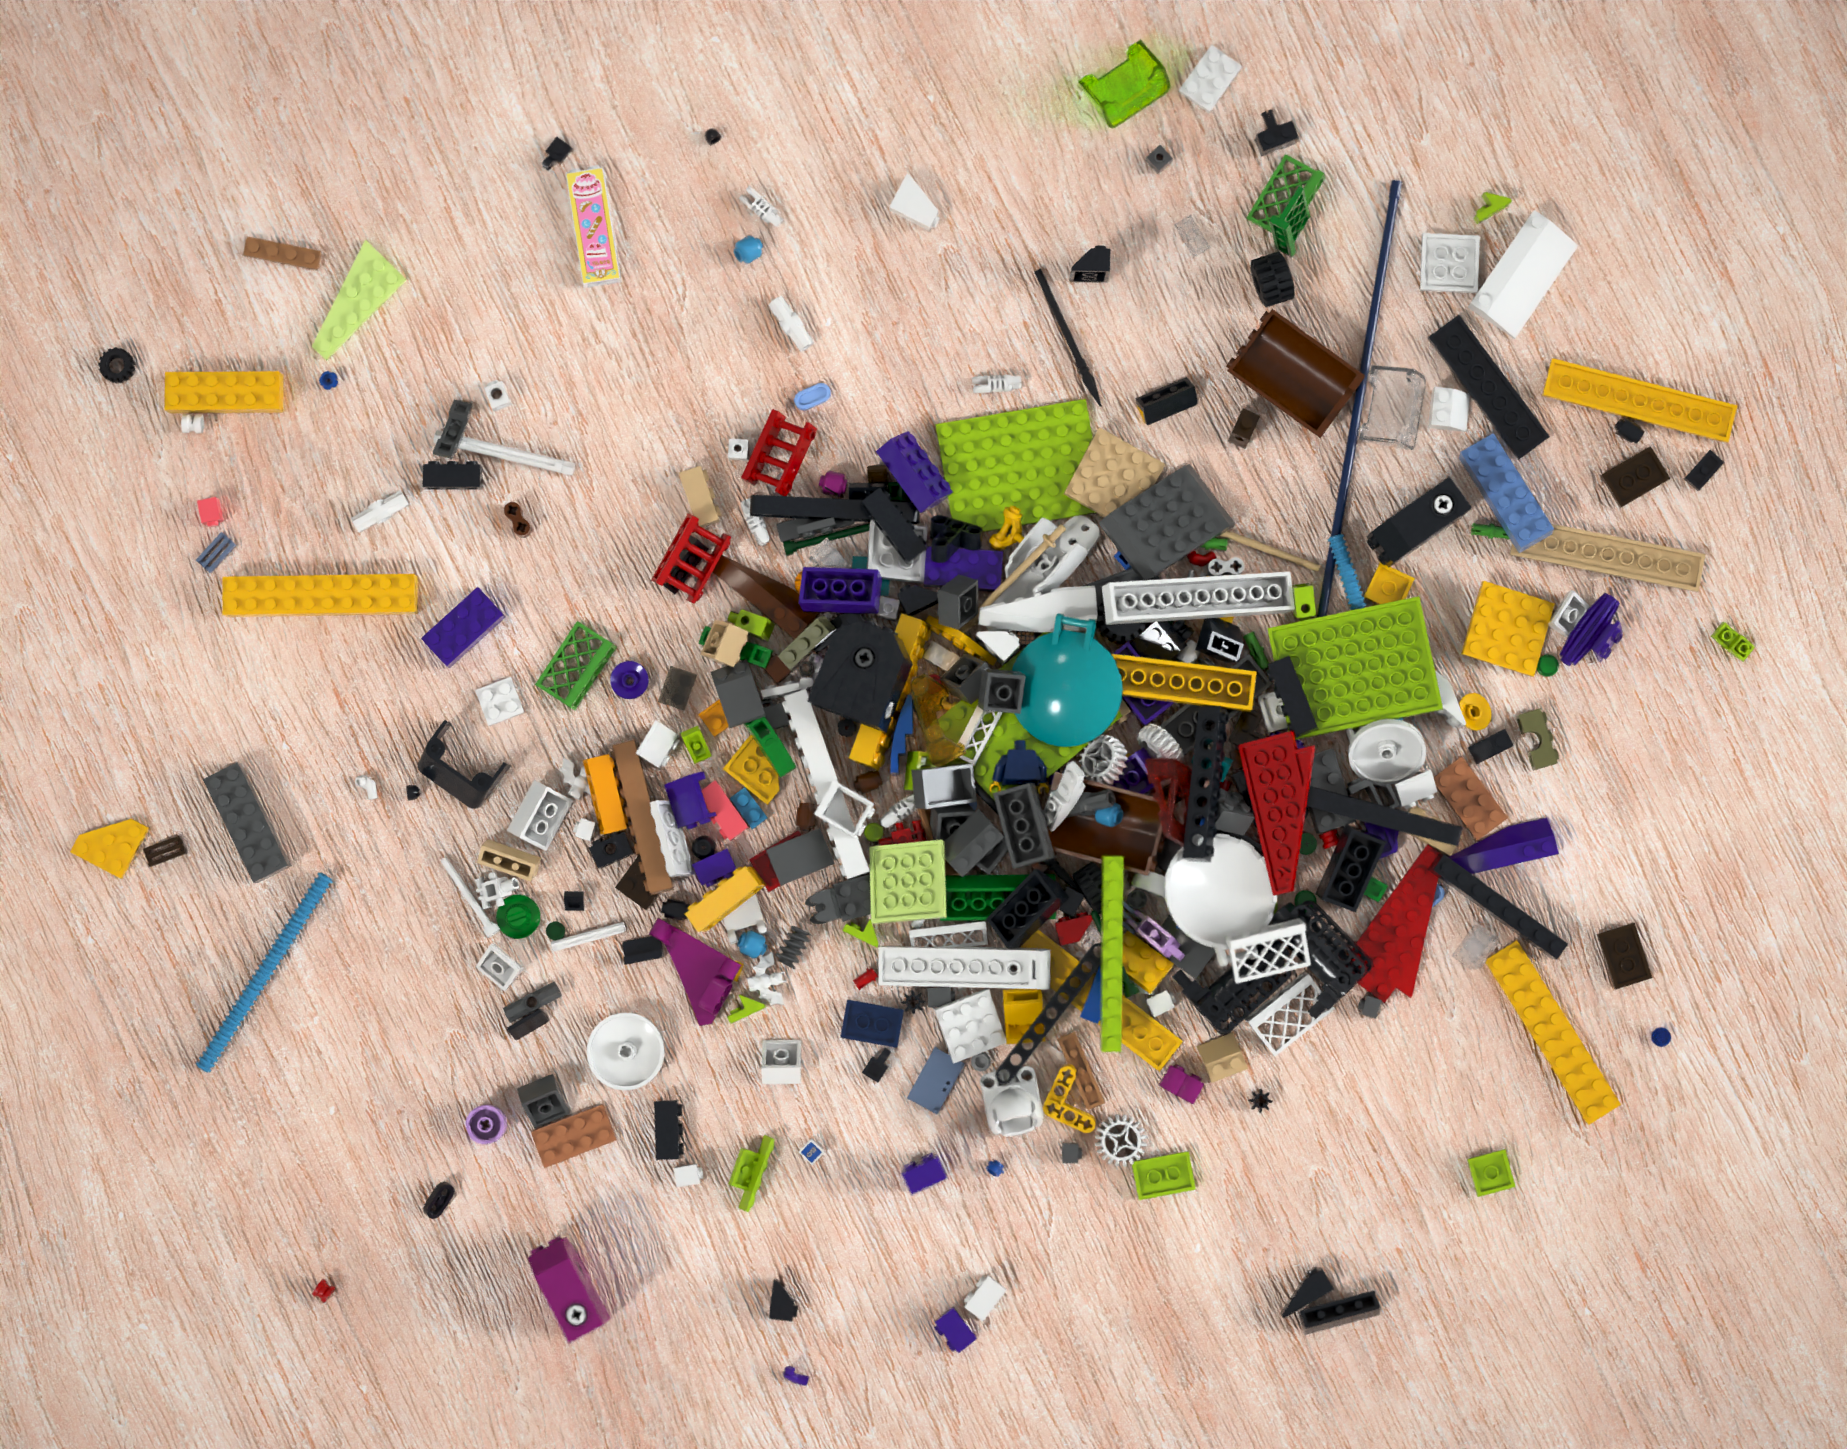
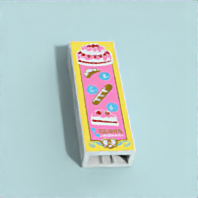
M590 166L588 170L582 171L581 169H572L569 173L565 174L583 286L588 288L620 283L622 279L605 171L603 167L600 168L599 166Z

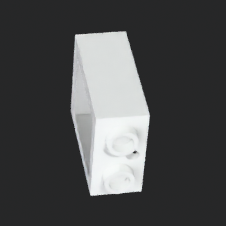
M833 780L814 815L855 838L857 835L861 836L866 827L863 823L866 818L871 819L876 809L873 808L874 803ZM838 790L867 806L853 831L824 815Z

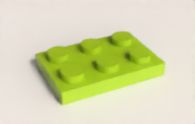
M1189 1151L1138 1160L1132 1164L1138 1200L1196 1190Z

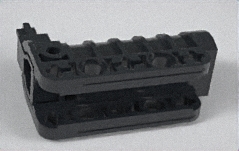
M1307 900L1297 907L1289 902L1272 917L1268 926L1299 918L1305 923V935L1311 963L1307 967L1324 983L1322 986L1324 991L1317 997L1318 1001L1308 1010L1310 1016L1317 1019L1326 1009L1330 1010L1372 969L1373 961L1316 902ZM1300 934L1293 935L1289 942L1297 946L1301 941ZM1287 944V947L1293 952L1295 948ZM1298 951L1296 956L1302 962L1305 961L1304 954Z
M1277 939L1271 945L1277 951L1282 946ZM1261 943L1256 944L1258 955L1265 948ZM1268 949L1263 958L1271 962L1276 952ZM1286 949L1282 952L1285 956L1290 954ZM1279 956L1274 965L1283 967L1285 964L1283 960L1285 958ZM1249 958L1245 960V963L1252 967L1257 959L1251 960ZM1261 960L1256 970L1259 972L1265 971L1269 964ZM1242 965L1238 971L1239 977L1246 976L1250 969ZM1231 966L1208 988L1206 986L1204 989L1196 980L1192 982L1181 969L1172 977L1184 989L1182 993L1219 1034L1226 1035L1289 979L1291 970L1286 971L1284 974L1285 978L1281 976L1277 981L1273 979L1277 976V974H1274L1272 977L1265 976L1236 984ZM1262 983H1271L1272 990L1265 991L1262 988ZM1259 991L1262 995H1260L1256 999L1257 1003L1252 1002L1248 1006V1008L1251 1009L1250 1011H1248L1247 1007L1244 1004H1246L1249 1001V995L1253 997ZM1235 1008H1241L1244 1012V1015L1242 1017H1236L1233 1013V1010ZM1231 1017L1233 1021L1228 1024V1030L1225 1028L1220 1029V1022L1225 1023Z

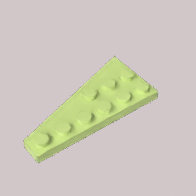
M366 240L312 345L326 361L406 281V278Z

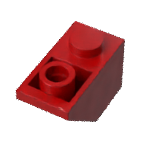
M1088 911L1076 914L1077 918L1070 920L1069 916L1058 919V923H1055V928L1060 946L1081 940L1093 920L1091 915H1088Z

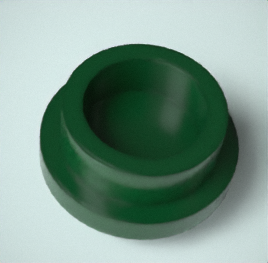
M551 922L546 928V934L549 939L554 941L562 939L565 935V927L560 922Z

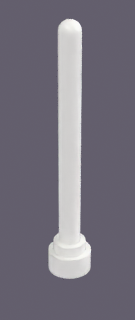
M442 858V865L483 923V932L487 938L499 932L501 929L497 923L489 920L448 858Z

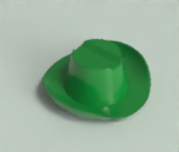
M509 896L504 899L505 905L498 907L496 914L497 924L501 931L510 938H525L531 935L540 923L539 907L527 896Z

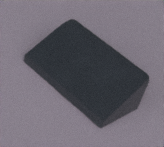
M538 1009L509 1026L507 1030L515 1040H519L546 1024L549 1020L543 1009Z

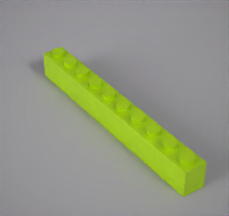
M1102 855L1101 1052H1121L1122 855Z

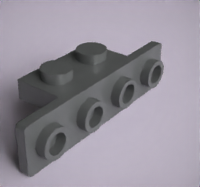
M834 517L824 520L794 519L778 523L777 529L780 541L783 542L802 537L804 539L815 536L814 534L831 533L834 529L854 525L855 522L854 519L852 521H836Z

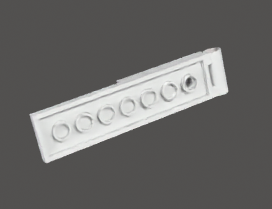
M879 946V985L1050 989V949ZM1011 965H1016L1017 970H1012Z

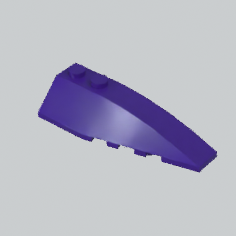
M1546 817L1508 826L1451 855L1449 858L1469 873L1474 874L1557 855L1559 852L1554 833Z

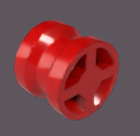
M1337 829L1318 835L1323 840L1324 849L1337 845L1339 841Z
M322 1279L312 1292V1295L314 1297L318 1296L321 1302L325 1303L336 1287L328 1285L327 1281Z

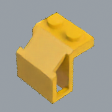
M1041 989L1003 990L1007 1044H1017L1043 1010ZM1037 1023L1034 1031L1037 1034H1042L1044 1032V1025ZM1027 1038L1022 1043H1032V1040Z

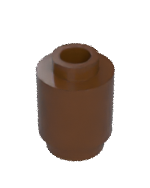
M871 770L855 777L856 781H853L856 791H860L861 794L878 789L879 786L883 785L878 770L874 772Z
M799 803L796 813V826H799V830L811 831V827H815L816 815L814 813L816 809L813 803Z

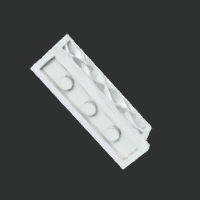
M1299 918L1225 936L1229 947L1235 983L1310 966L1305 923ZM1300 934L1301 941L1297 946L1289 942L1293 935ZM1281 939L1284 943L1278 951L1271 947L1274 940ZM1261 943L1265 948L1258 955L1252 950L1256 944ZM1287 944L1295 948L1289 958L1282 954ZM1243 948L1246 950L1241 960L1235 957V949ZM1268 949L1276 952L1271 962L1263 958ZM1300 951L1304 954L1305 961L1296 963L1293 961V958ZM1250 953L1258 957L1252 967L1245 963ZM1279 956L1287 959L1283 967L1274 965ZM1261 960L1269 964L1265 971L1259 972L1256 970ZM1242 965L1250 969L1246 976L1239 977L1238 971Z
M1304 971L1245 1018V1020L1275 1057L1335 1008L1326 1009L1317 1019L1311 1017V1022L1308 1024H1300L1302 1013L1310 1014L1308 1011L1302 1010L1303 999L1313 1000L1314 1005L1318 1001L1317 995L1322 993L1312 977ZM1310 985L1315 989L1314 998L1304 997V991ZM1293 998L1300 999L1299 1010L1289 1009V1003ZM1278 1010L1285 1011L1284 1022L1274 1021V1015ZM1288 1012H1298L1297 1023L1287 1022ZM1263 1022L1270 1023L1269 1034L1261 1033L1257 1027ZM1273 1024L1283 1025L1282 1035L1272 1034ZM1287 1025L1297 1026L1296 1034L1285 1036ZM1272 1037L1282 1038L1281 1046L1276 1050L1271 1046Z

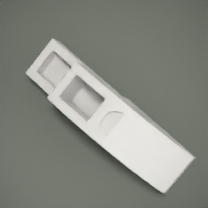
M1074 761L1067 764L1058 789L1050 793L1043 810L1046 825L1050 831H1054L1068 816L1085 788L1082 782L1085 774Z

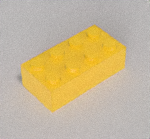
M740 866L733 872V877L723 879L717 884L719 886L717 889L708 891L702 896L704 898L698 903L696 901L687 908L689 911L685 915L698 933L710 930L766 886V883L754 867Z

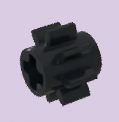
M912 990L910 996L904 994L907 999L901 1002V1004L907 1005L905 1011H908L909 1008L912 1009L913 1014H915V1009L917 1008L922 1011L920 1003H925V1001H920L921 993L916 996ZM911 997L919 1000V1004H916L915 1008L908 1004Z
M1259 1089L1258 1094L1252 1091L1253 1098L1248 1099L1249 1102H1253L1251 1109L1253 1110L1257 1107L1259 1113L1262 1112V1108L1269 1110L1267 1105L1273 1102L1268 1100L1267 1096L1270 1093L1262 1094V1089ZM1260 1095L1265 1099V1103H1262L1261 1106L1255 1101L1259 1099Z

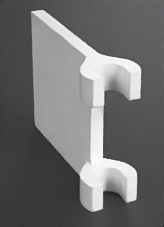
M756 894L723 919L731 945L738 943L736 931L757 925L759 934H768Z

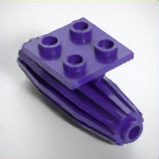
M1604 593L1587 609L1576 624L1559 654L1562 657L1560 660L1565 665L1570 667L1572 664L1575 666L1591 650H1593L1597 661L1601 663L1603 659L1606 660L1611 654V648L1614 643L1618 644L1623 637L1621 623L1616 621L1615 624H1610L1620 605L1619 601L1614 597Z

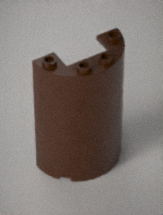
M1275 310L1266 311L1260 319L1262 323L1259 329H1253L1248 336V339H1250L1246 346L1243 344L1236 353L1239 356L1236 359L1232 357L1226 365L1228 368L1227 372L1321 438L1363 381L1365 375Z
M1055 771L1051 786L1052 791L1058 789L1063 773ZM1083 779L1082 782L1085 785L1083 792L1096 793L1108 789L1113 792L1116 803L1120 804L1123 810L1122 821L1114 827H1109L1097 823L1094 814L1065 818L1054 831H1050L1047 827L1053 851L1101 864L1102 855H1122L1124 870L1147 876L1151 872L1154 873L1157 866L1156 859L1158 853H1162L1164 849L1163 835L1167 834L1169 829V823H1166L1171 811V805L1168 804V801Z

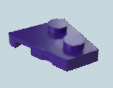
M1368 822L1364 824L1368 833L1379 836L1386 841L1379 859L1398 852L1399 831Z

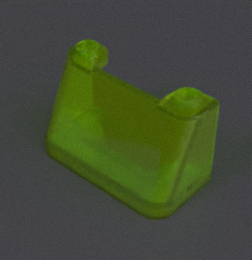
M1141 39L1129 46L1127 51L1128 59L1099 79L1094 74H1089L1078 81L1080 88L1109 128L1119 126L1165 95L1171 87L1165 67Z

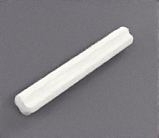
M624 922L552 941L551 947L553 951L566 949L626 931Z

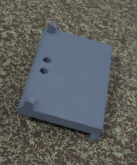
M934 1047L907 1099L938 1114L965 1063L961 1061L953 1063L949 1054L939 1050L938 1047Z

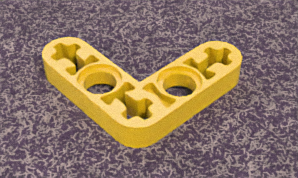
M1064 1064L1059 1069L1044 1102L1043 1112L1048 1117L1081 1132L1090 1133L1095 1129V1117L1064 1102L1076 1077L1075 1067L1071 1064ZM1069 1069L1072 1076L1069 1075L1065 1083L1062 1081L1065 1075L1064 1072ZM1062 1086L1065 1089V1093L1057 1095L1054 1092V1088ZM1053 1103L1055 1104V1108L1058 1110H1060V1108L1063 1107L1061 1116L1058 1115L1059 1111L1053 1109L1052 1112L1049 1111V1107L1047 1105L1050 1106ZM1072 1111L1075 1114V1118L1067 1120L1064 1117V1113ZM1078 1115H1081V1118H1080V1120H1079V1123L1076 1124V1121H1077V1119H1078ZM1089 1119L1091 1125L1084 1127V1122L1082 1121L1086 1122Z

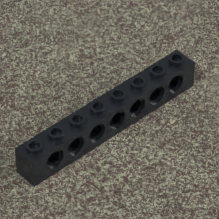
M1199 706L1182 854L1183 859L1191 862H1211V858L1214 855L1215 822L1219 814L1217 804L1221 795L1219 785L1223 777L1221 767L1225 758L1223 749L1224 743L1227 740L1226 724L1229 721L1228 710L1221 706ZM1216 723L1214 730L1211 731V726ZM1213 742L1214 745H1213V747L1209 750L1208 747H1209L1210 743ZM1211 761V766L1207 769V763ZM1209 780V785L1204 788L1205 782ZM1207 799V804L1202 807L1203 801ZM1205 818V823L1200 826L1201 820ZM1203 837V842L1198 845V840Z

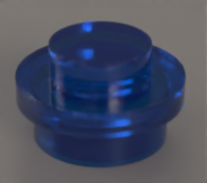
M1656 1028L1651 1034V1040L1656 1046L1664 1047L1669 1044L1671 1034L1665 1028Z

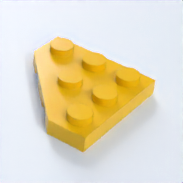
M930 615L925 620L931 626V631L937 635L941 633V636L945 639L952 640V644L960 650L964 648V651L968 654L975 655L976 658L992 666L997 659L963 632L940 625L939 620Z
M750 735L723 770L768 805L780 791L778 774L764 756L752 735Z
M128 819L80 834L70 852L122 879L149 827L134 819Z

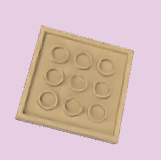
M1099 427L1063 494L1106 517L1109 513L1155 485L1165 463Z

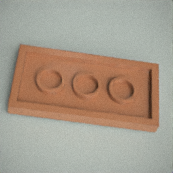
M1462 756L1434 776L1436 788L1476 841L1508 818Z
M604 1104L531 1132L544 1168L617 1140Z

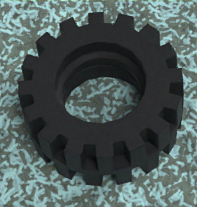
M114 347V349H107V352L104 351L102 353L103 356L99 358L100 363H98L102 375L113 383L128 381L129 377L133 376V371H135L133 357L122 348ZM114 358H121L124 361V368L119 373H113L110 370L109 365Z

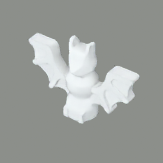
M563 758V765L559 771L564 775L563 783L571 785L568 795L581 800L583 793L586 792L591 797L584 766L580 770V775L575 777L573 774L574 763Z
M770 952L767 956H760L758 965L753 966L756 976L747 978L750 992L759 990V999L767 1000L770 1006L774 1004L784 1005L782 994L768 989L771 985L787 982V980L782 979V974L785 971L772 973L771 975L765 974V971L775 964L773 953Z

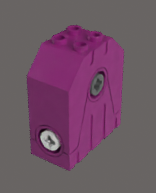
M558 1236L548 1242L549 1246L544 1248L541 1245L530 1251L532 1255L527 1258L534 1277L560 1328H562L561 1330L568 1343H571L603 1326L611 1318L578 1253L567 1237L561 1238V1236Z

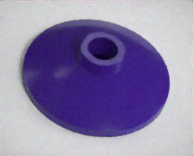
M625 661L613 669L610 683L613 691L619 697L635 699L646 691L649 677L641 664L634 661ZM629 677H632L634 680L632 684H627Z

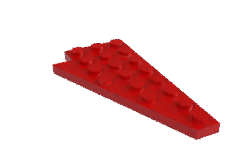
M1289 731L1238 745L1273 896L1294 891L1315 746L1298 749L1294 731Z
M1428 844L1356 942L1373 961L1372 969L1357 984L1376 998L1382 1000L1383 1003L1387 1001L1395 988L1409 998L1413 995L1438 877L1430 872L1428 868L1437 855L1441 854Z

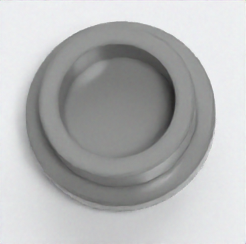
M984 1052L974 1055L971 1060L973 1068L977 1071L987 1070L991 1063L990 1057Z

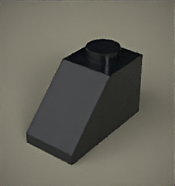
M1503 729L1468 747V750L1477 765L1514 745L1506 730Z
M774 1278L769 1319L792 1322L793 1317H797L798 1306L795 1305V1300L779 1279Z

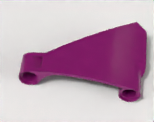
M657 918L649 935L665 944L685 988L699 1026L712 1024L733 986L732 981L742 965L666 921Z

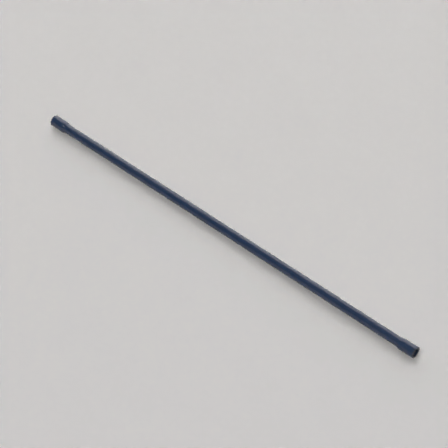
M1391 180L1389 203L1359 370L1365 375V378L1357 387L1331 537L1341 534L1397 206L1403 183L1400 180ZM1330 546L1317 618L1327 616L1336 562V559H1333L1335 555L1331 552L1333 549Z

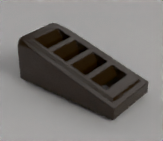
M886 465L867 467L868 483L888 484Z

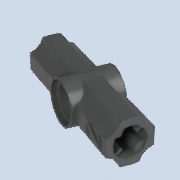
M1109 789L1096 793L1083 792L1066 818L1076 815L1089 816L1095 814L1097 810L1113 807L1114 803H1116L1115 796Z
M554 981L504 1007L503 1010L509 1022L512 1023L562 997V994ZM530 997L537 999V1005L534 1008L528 1005Z

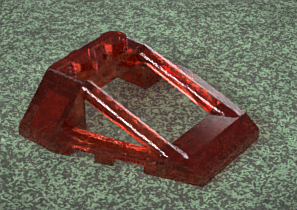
M1174 758L1145 759L1149 784L1153 783L1156 792L1153 793L1154 801L1158 800L1161 809L1158 815L1164 836L1183 847L1192 769ZM1171 778L1166 808L1160 782ZM1176 792L1177 796L1185 800L1184 825L1173 819Z

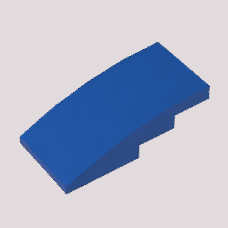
M912 695L907 696L894 732L891 750V775H899V756H907L906 737H914Z

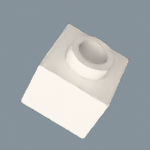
M729 439L728 459L748 461L749 441L746 439ZM736 446H741V451L736 452L734 450Z
M583 818L580 819V822L576 821L573 830L576 833L575 837L591 842L597 823Z

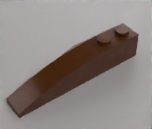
M721 555L712 571L794 640L821 613L803 611L799 604V594L791 587L724 555Z

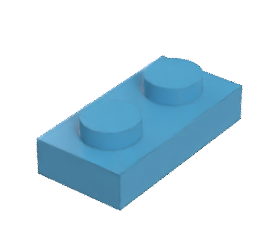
M745 787L730 798L752 829L768 819Z

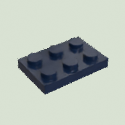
M847 1000L840 1038L897 1048L904 1010Z

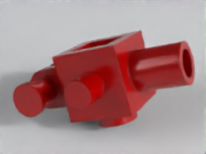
M921 820L911 822L914 827L912 832L910 828L904 829L903 822L896 823L897 831L891 832V837L878 839L879 846L926 841V837H923L922 834L925 831L921 828ZM912 835H916L917 839L912 840Z

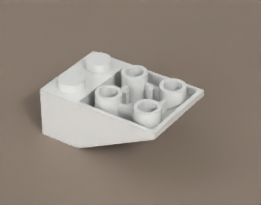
M1435 670L1443 710L1434 712L1438 715L1443 714L1447 718L1446 722L1453 728H1461L1466 725V721L1449 681Z

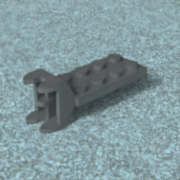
M870 874L833 884V888L819 891L808 897L805 901V905L815 906V910L818 912L809 919L814 924H824L837 919H841L844 922L870 915Z

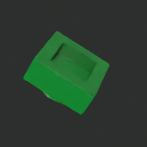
M1371 877L1364 895L1379 903L1388 885Z

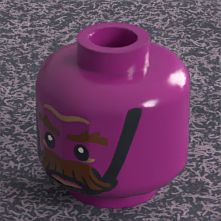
M829 470L825 476L821 475L819 486L822 487L823 494L840 497L841 494H845L848 479H845L843 473Z

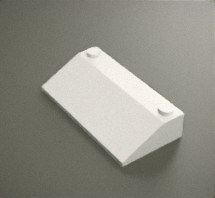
M1534 210L1467 308L1515 339L1578 245L1549 219Z

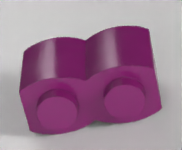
M1177 1064L1174 1067L1169 1065L1158 1086L1194 1104L1204 1086V1083L1201 1082L1202 1078L1193 1073L1191 1076L1184 1073L1185 1069Z

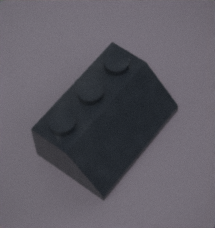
M1103 245L1091 248L1072 266L1069 282L1107 283L1110 274V249Z

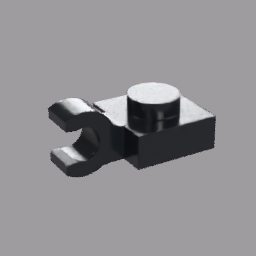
M556 137L545 151L549 156L542 162V167L549 171L556 161L562 164L572 151V147Z
M884 1048L878 1059L872 1056L862 1073L878 1083L889 1067L884 1062L891 1051Z

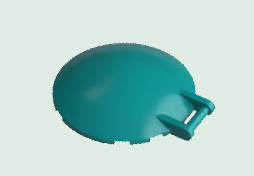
M1058 613L1054 632L1045 634L1027 645L1013 665L1012 671H1020L1025 675L1021 714L1015 713V716L1032 736L1042 742L1060 747L1085 744L1104 733L1114 721L1119 711L1123 692L1121 674H1119L1116 661L1111 653L1094 639L1096 620L1071 618ZM1063 624L1087 628L1086 633L1064 630Z

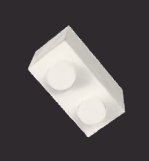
M989 1275L986 1278L982 1276L976 1284L978 1287L974 1293L970 1292L964 1299V1302H966L964 1307L982 1321H984L1007 1291L1006 1288Z

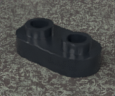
M448 1182L439 1183L423 1206L424 1214L431 1219L438 1218L452 1199L454 1187Z

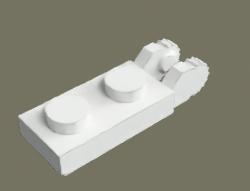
M807 677L801 678L798 683L788 681L783 683L784 686L764 687L765 690H761L763 700L782 698L806 689L808 692L814 687V681L812 678Z

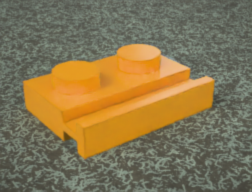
M720 699L698 714L714 737L729 728Z

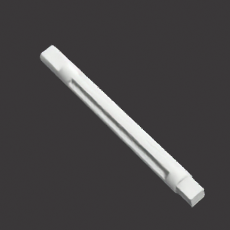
M436 431L434 443H437V440L441 438L443 431ZM463 436L458 448L571 476L575 471L576 463L465 436Z

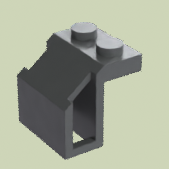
M1360 778L1347 783L1348 788L1346 790L1348 796L1365 788L1372 803L1383 805L1374 788L1377 787L1383 790L1390 804L1388 807L1396 808L1400 806L1390 784L1369 779L1361 781Z

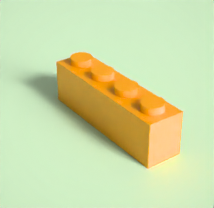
M609 754L584 759L583 765L600 835L627 829L628 819L622 810L623 799L618 794L617 787H619V782L613 773L614 761Z

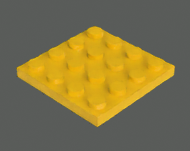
M1482 581L1461 654L1534 677L1555 603Z

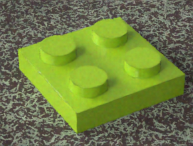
M1505 1149L1467 1159L1477 1197L1516 1187Z

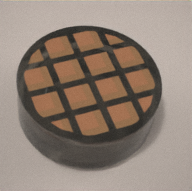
M1017 631L1016 636L1019 638V644L1022 646H1027L1035 640V632Z

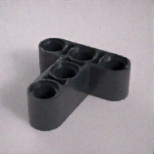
M933 516L930 525V537L933 539L931 560L937 563H944L960 547L972 551L981 549L983 529L977 525L946 516Z

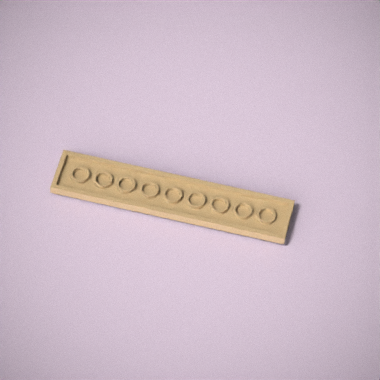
M1551 524L1554 528L1552 535L1521 553H1518L1513 543H1511L1509 554L1511 556L1693 592H1699L1706 555Z

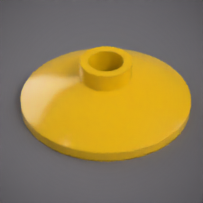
M1469 693L1463 696L1459 706L1466 721L1465 726L1474 731L1486 728L1491 721V708L1487 700L1477 693Z

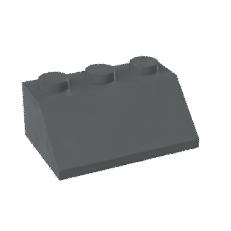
M978 809L944 841L945 859L961 877H964L1005 837Z

